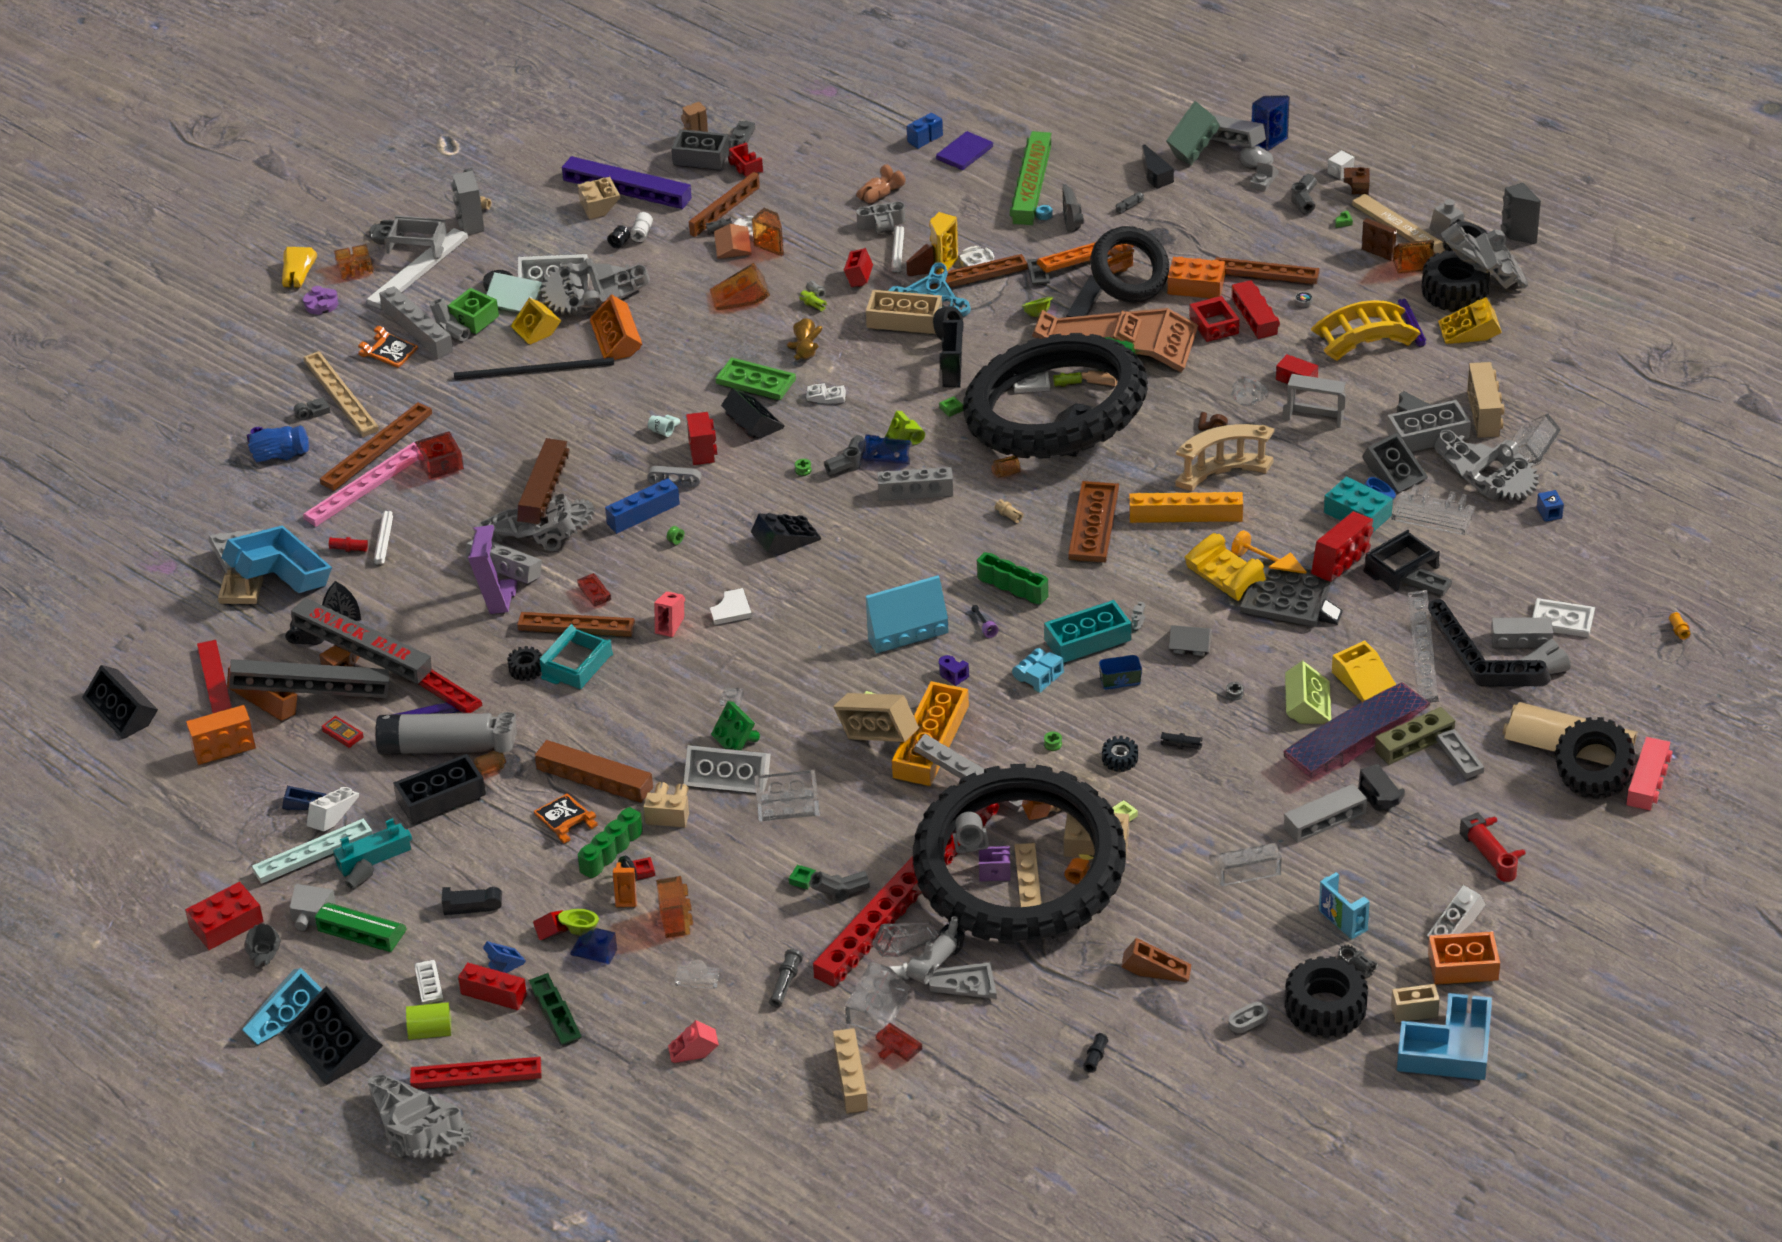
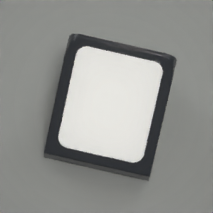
M1324 599L1319 611V621L1338 625L1343 610Z

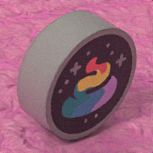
M1299 292L1295 295V304L1297 306L1306 308L1312 305V294Z

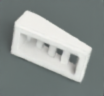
M435 960L416 963L414 966L422 1005L443 1001ZM437 991V993L425 995V993Z

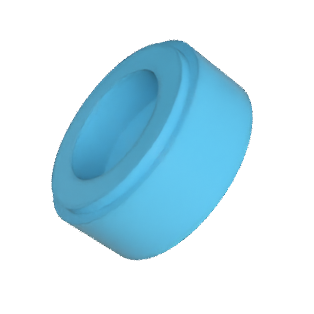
M1041 205L1036 208V217L1038 219L1048 220L1052 218L1053 209L1050 206Z

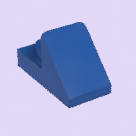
M488 941L483 946V949L488 954L487 957L491 960L488 966L493 970L508 973L526 962L515 948Z

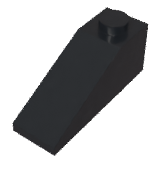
M1142 145V161L1148 183L1156 189L1174 183V168L1148 146Z

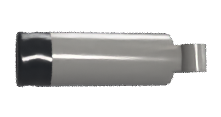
M512 712L500 713L498 717H492L491 713L379 715L376 719L375 727L376 748L380 755L491 752L493 748L496 752L504 753L513 749L517 735L516 715Z

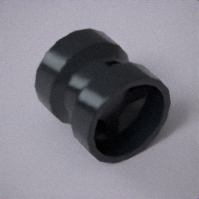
M618 225L608 235L607 241L611 247L619 249L630 238V232L625 226Z

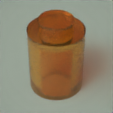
M1012 455L994 460L991 470L994 476L1002 478L1020 473L1021 467L1018 457Z
M492 751L474 758V764L481 775L486 776L504 769L506 759L503 753Z

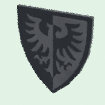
M334 581L323 598L322 606L347 616L354 621L361 620L360 609L353 594L344 585Z

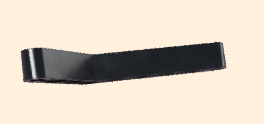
M1435 599L1429 603L1428 609L1435 625L1478 686L1541 687L1550 682L1549 670L1546 663L1542 660H1485L1446 603L1441 599Z

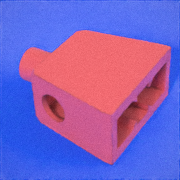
M665 592L654 602L655 634L669 637L674 636L684 619L685 597L682 594Z

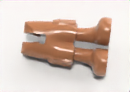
M884 164L880 168L881 178H872L857 191L856 196L868 204L874 203L879 198L890 194L891 190L905 185V176L901 171L893 173L892 168L888 164Z

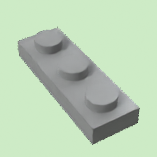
M1455 729L1437 735L1436 741L1466 779L1484 773V766Z

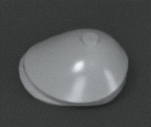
M1257 145L1253 148L1245 147L1240 154L1241 163L1245 167L1257 168V162L1271 165L1274 160L1270 152Z

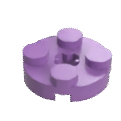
M321 286L312 287L311 291L303 297L306 311L317 315L323 314L322 311L328 310V313L333 311L338 306L337 291L322 288Z

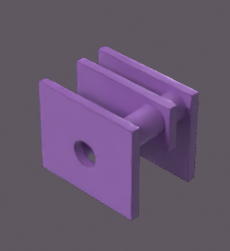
M1010 846L988 847L987 849L979 850V881H1011Z

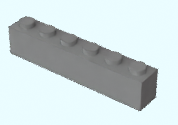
M396 287L387 288L379 293L382 310L435 357L439 359L453 352L451 335Z

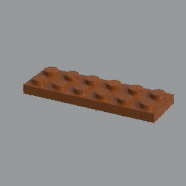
M1082 481L1068 560L1107 562L1119 493L1118 483Z

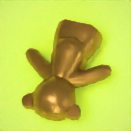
M804 318L793 326V331L798 341L787 344L789 349H796L797 353L794 355L796 360L815 356L816 349L819 347L817 343H813V340L821 333L822 326L819 325L815 328L812 320Z

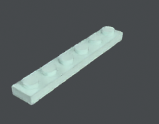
M363 818L252 865V870L262 884L333 854V850L342 847L340 843L342 838L348 836L349 842L352 843L372 835L373 832Z

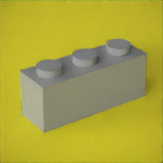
M1551 617L1492 618L1491 639L1493 648H1538L1551 638L1553 639Z

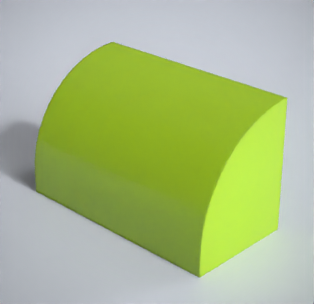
M449 1002L406 1006L408 1040L451 1036Z

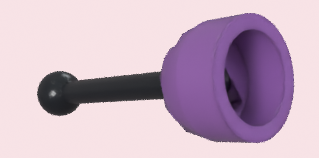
M973 605L971 610L976 612L983 622V634L987 638L996 636L999 631L998 626L993 621L987 622L980 613L978 605Z

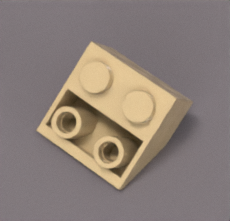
M610 177L578 184L579 200L589 220L606 216L620 199V194Z

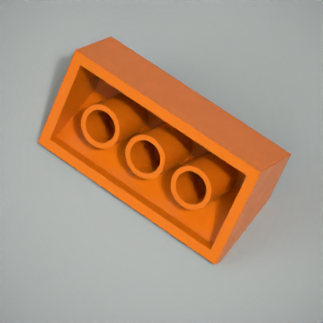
M611 294L589 319L603 358L614 357V360L631 357L640 349L642 341L628 304Z

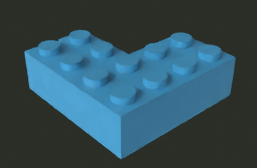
M283 525L228 539L221 557L245 579L274 572L298 593L326 586L332 569L328 563Z
M1448 993L1446 1025L1401 1021L1397 1071L1485 1080L1492 997L1472 996L1471 1013H1466L1468 995Z

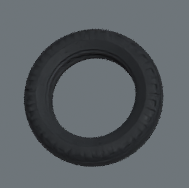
M1133 226L1113 228L1096 241L1091 252L1090 266L1095 281L1105 293L1117 300L1132 303L1148 300L1155 296L1167 281L1169 259L1166 250L1155 236L1141 228ZM1121 244L1138 247L1151 261V278L1141 284H1128L1119 280L1108 266L1107 256L1109 250Z

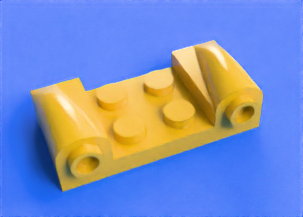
M1212 533L1184 556L1186 565L1196 574L1236 601H1239L1251 584L1266 580L1263 570L1264 565L1259 559L1251 558L1248 562L1244 561L1226 549V541L1221 534Z

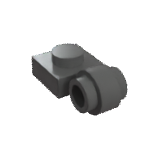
M324 397L307 402V406L303 403H297L293 409L295 416L301 420L307 419L309 415L315 418L331 413Z

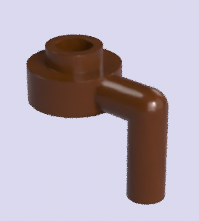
M1200 413L1199 430L1228 425V419L1224 415L1215 414L1211 416L1209 422H1206L1207 413Z

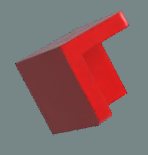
M563 910L550 912L533 921L539 940H544L554 934L564 933L569 930L566 925L558 920V915Z

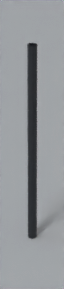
M614 357L454 372V380L613 365Z

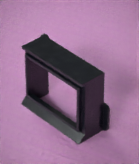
M943 320L942 351L939 353L943 387H961L963 320Z
M1407 529L1366 553L1364 573L1374 580L1381 579L1395 591H1398L1400 578L1423 564L1427 563L1431 567L1438 569L1440 567V551H1434L1409 533ZM1406 547L1419 556L1396 570L1383 562V560Z

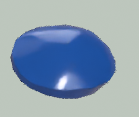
M1370 477L1364 483V485L1393 499L1396 498L1394 490L1378 478Z

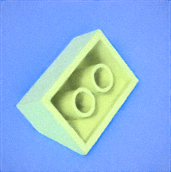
M1302 660L1285 672L1286 713L1291 719L1296 720L1300 724H1326L1331 721L1330 681Z

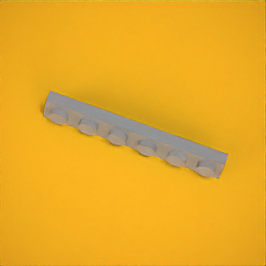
M924 734L914 747L913 751L960 779L972 773L977 775L984 773L982 767L927 734ZM1023 800L1000 803L1018 812Z

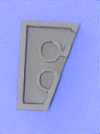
M990 962L936 969L929 981L930 992L997 999Z

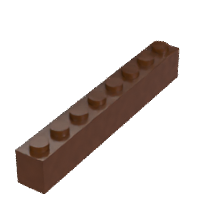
M545 439L518 504V522L540 524L541 519L545 518L546 509H549L553 492L556 491V485L559 484L560 476H562L563 467L566 466V461L569 459L570 448H567V441Z

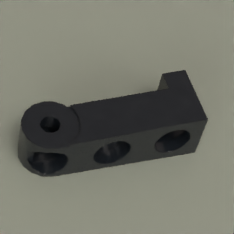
M442 887L441 901L444 915L498 910L502 906V891L497 887H489L486 890L451 891V887Z

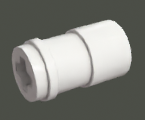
M640 212L636 216L630 233L631 238L635 242H643L647 238L648 231L653 222L650 214Z

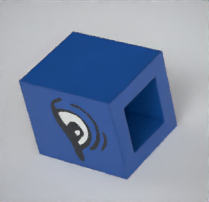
M1557 491L1538 493L1537 509L1544 522L1562 519L1564 504Z

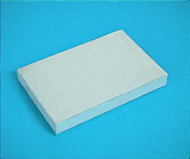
M494 272L486 295L497 299L498 309L519 313L529 297L538 301L543 286L540 281Z

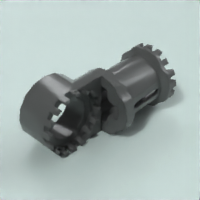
M1342 945L1338 950L1337 960L1343 959L1349 965L1353 964L1362 972L1365 978L1372 976V972L1374 973V970L1378 967V963L1370 961L1362 951H1358L1352 945ZM1349 953L1352 955V958H1345L1342 954Z

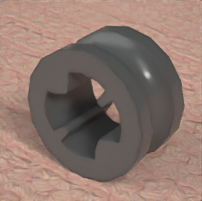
M1231 682L1227 685L1226 696L1229 699L1239 700L1243 697L1244 687L1241 683Z

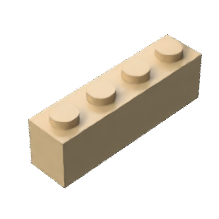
M855 1028L833 1031L834 1049L846 1114L868 1111L867 1091Z

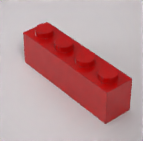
M1252 280L1232 284L1231 299L1257 339L1278 335L1279 318L1274 315L1271 306H1268L1265 297L1260 294L1258 286H1255Z

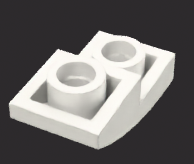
M825 383L807 386L806 399L816 403L845 402L846 390L844 385L826 388Z

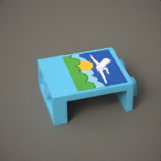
M1336 872L1320 881L1319 911L1352 940L1368 931L1370 901L1362 897L1352 904L1338 893L1339 874Z

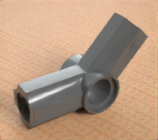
M1312 174L1303 176L1299 182L1292 185L1291 201L1305 214H1309L1315 209V203L1309 195L1317 184V179Z
M856 435L851 439L848 447L843 450V454L824 461V467L828 475L830 476L843 470H858L860 468V460L867 446V440L862 436Z
M821 871L814 872L810 876L811 880L809 883L812 889L831 896L833 901L838 903L845 901L852 893L870 888L865 871L843 878L840 875L831 876Z

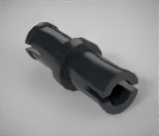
M1162 732L1161 739L1163 740L1160 743L1161 745L1178 746V749L1186 747L1201 750L1202 743L1200 742L1203 741V738L1186 736L1185 733L1171 734Z
M1103 1033L1095 1035L1093 1044L1087 1050V1058L1083 1064V1069L1086 1072L1094 1073L1099 1061L1104 1057V1049L1108 1043V1037Z

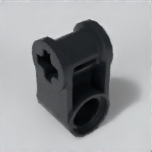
M292 621L290 622V630L285 635L286 640L292 644L318 645L324 641L292 625Z

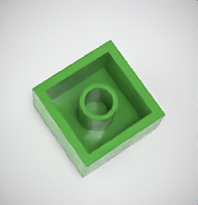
M469 288L447 305L450 314L456 318L457 322L469 328L470 332L474 334L480 332L499 317L497 299L472 288Z

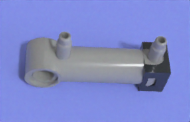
M957 917L951 918L950 923H947L940 930L939 937L933 943H926L924 952L919 957L914 956L910 960L906 969V976L923 984H928L934 971L951 954L956 955L962 949L965 931L957 929Z

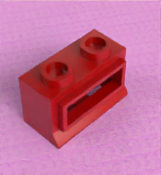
M747 143L729 149L728 161L731 166L734 165L739 174L742 173L747 177L753 172L763 173L762 158L756 159L754 151L748 153Z

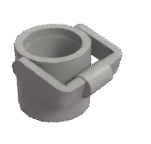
M973 812L960 814L955 821L956 833H953L956 852L964 853L987 849L989 847L986 828H983L980 816Z

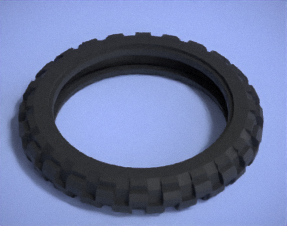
M1070 333L1069 335L1054 334L1049 335L1047 338L1028 340V343L1013 346L1007 349L1008 351L1003 355L999 354L991 359L988 366H983L972 382H970L965 393L966 396L963 399L965 422L972 435L982 444L1008 456L1013 454L1017 458L1029 459L1030 457H1038V459L1051 458L1054 455L1062 457L1071 455L1074 451L1090 449L1100 441L1105 442L1112 438L1116 431L1124 429L1141 409L1147 395L1148 381L1142 361L1123 344L1095 334H1090L1089 336L1082 333ZM1089 367L1107 372L1118 380L1113 392L1098 406L1081 415L1063 421L1046 424H1023L1006 420L993 411L998 398L1013 384L1023 380L1025 377L1027 378L1051 369Z
M1010 764L1011 768L1000 769L998 765L984 769V773L980 775L972 773L960 779L958 785L949 786L939 795V799L936 802L933 801L923 814L924 818L918 824L913 845L914 872L924 898L928 899L934 911L939 916L947 918L949 923L952 917H957V929L961 931L968 930L972 932L974 937L986 941L994 938L998 939L1001 944L1013 945L1015 941H1026L1027 944L1041 943L1042 938L1050 936L1052 939H1057L1068 935L1069 930L1072 928H1081L1092 920L1093 915L1101 913L1110 903L1111 896L1117 892L1122 881L1121 878L1125 871L1126 863L1124 831L1119 818L1115 816L1114 809L1105 798H1101L1098 795V791L1088 783H1080L1077 781L1076 776L1065 771L1053 772L1052 767L1036 765L1035 768H1028L1026 764ZM1029 800L1046 803L1070 814L1085 828L1094 846V858L1084 878L1072 890L1055 900L1028 907L995 905L968 893L954 880L947 869L944 854L947 843L956 829L955 821L957 817L962 813H975L987 806L1004 801Z

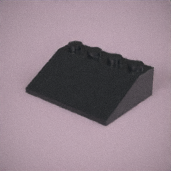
M327 986L281 1032L326 1085L368 1062L383 1046L342 997Z

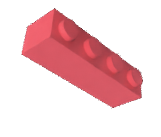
M1646 737L1628 790L1627 806L1651 811L1653 803L1657 804L1660 793L1657 790L1662 789L1664 782L1662 776H1666L1668 764L1666 763L1671 762L1673 751L1669 750V741Z

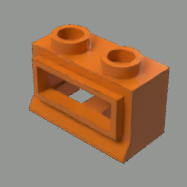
M1122 244L1123 253H1120L1115 248L1110 249L1111 258H1108L1107 262L1113 274L1119 271H1127L1129 267L1133 266V253L1135 250L1128 244Z

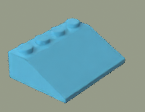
M938 575L866 596L868 640L876 654L948 633V616Z

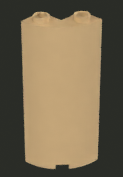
M1519 702L1512 707L1509 723L1504 725L1503 735H1505L1504 739L1556 752V745L1559 744L1558 739L1561 734L1565 735V729L1568 726L1574 727V722L1581 720V722L1586 721V718ZM1625 729V733H1629L1635 746L1638 732ZM1593 744L1583 748L1576 757L1610 766L1615 759V754L1607 746Z

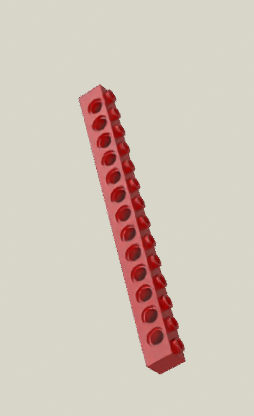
M998 803L975 812L980 816L983 827H985L992 815L998 812ZM953 834L945 849L944 860L946 866L950 865L953 858L958 854L955 849ZM913 856L813 962L815 979L835 988L840 982L845 980L847 974L858 965L863 956L870 952L873 945L882 939L884 933L894 926L895 921L905 914L907 908L917 901L922 892L915 876Z

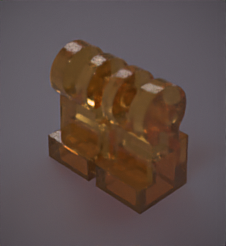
M367 244L351 247L352 254L349 248L334 251L336 266L342 279L347 278V274L355 277V266L360 275H364L365 270L368 273H373Z

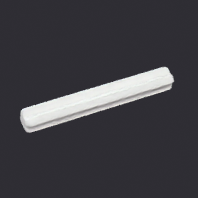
M903 226L895 227L891 264L892 272L901 271L904 240Z
M384 511L382 514L374 555V563L376 565H382L385 562L393 520V513L391 511Z

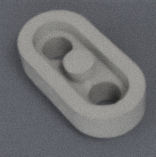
M1254 1002L1233 1012L1229 1016V1028L1233 1032L1244 1033L1264 1023L1268 1019V1008L1263 1003Z

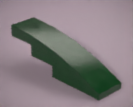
M549 973L528 980L531 991L560 1044L565 1045L581 1039L582 1036L566 1002L563 1001L557 986H554Z

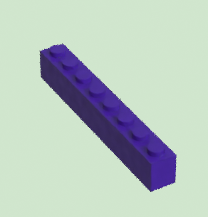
M573 156L562 166L563 181L583 184L610 177L620 195L679 209H684L692 199L691 184Z

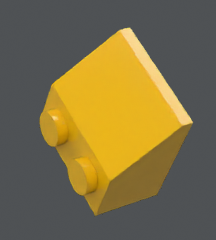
M529 297L511 324V327L528 344H533L551 336L561 320L543 303Z

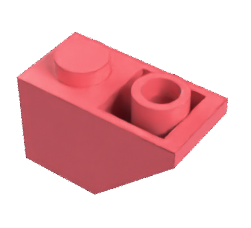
M695 1020L668 1045L671 1062L678 1063L705 1058L719 1045L716 1030Z

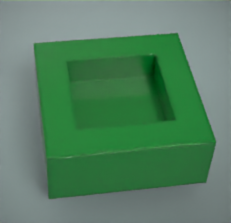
M797 865L788 878L789 884L808 890L810 887V876L816 870Z

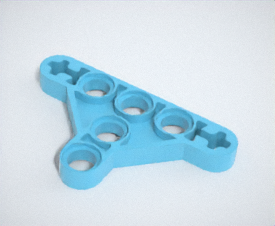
M935 263L931 267L928 276L906 288L894 286L889 289V291L941 295L942 303L945 301L950 302L948 307H956L962 317L967 316L971 311L969 301L955 297L946 283L948 272L943 263ZM939 268L944 270L940 275L935 274V271ZM937 283L939 286L937 289L932 290L930 285Z

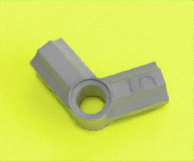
M444 298L430 302L429 306L436 323L453 338L462 342L468 340L471 334L470 329L458 323L456 318L450 314Z

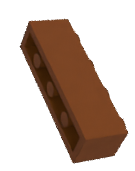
M228 667L227 688H229L230 667ZM230 689L281 721L296 714L297 694L294 692Z

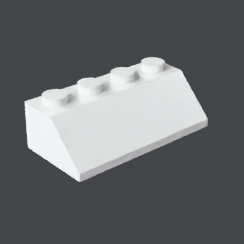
M687 745L684 784L694 787L763 794L769 774L771 754Z

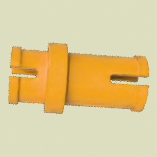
M1672 613L1669 616V621L1673 626L1675 635L1682 640L1689 638L1691 633L1688 624L1683 621L1680 613Z

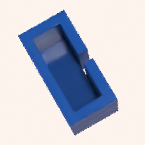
M932 112L907 125V142L917 149L929 143V135L930 141L943 136V119Z

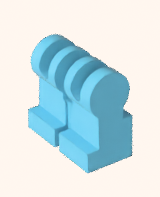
M1036 648L1019 665L1012 669V673L1018 681L1027 682L1034 686L1035 691L1041 693L1051 684V681H1055L1064 673L1063 658L1054 653H1046L1044 650Z

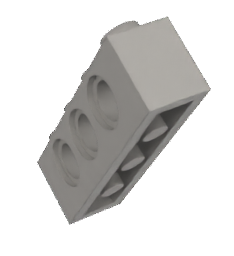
M951 467L877 472L879 501L953 496Z
M473 540L466 545L465 561L468 562ZM492 542L490 557L497 573L527 584L540 577L541 559Z

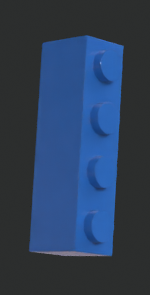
M667 478L606 506L607 525L617 534L680 505L678 487Z

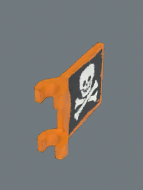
M377 326L374 329V332L377 333L374 336V339L377 340L376 344L371 348L368 343L362 341L358 345V348H361L358 354L361 357L371 356L399 368L418 349V346L393 336L383 327Z
M568 793L534 811V815L553 830L563 844L571 840L566 833L569 832L568 828L584 820L590 829L598 826V823L594 820L596 814L593 811H587Z

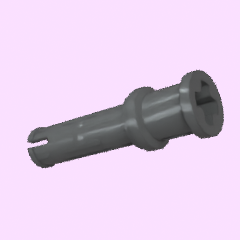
M788 949L785 951V960L779 967L780 976L769 1000L770 1005L775 1008L782 1007L790 982L797 975V967L803 960V955L797 950Z

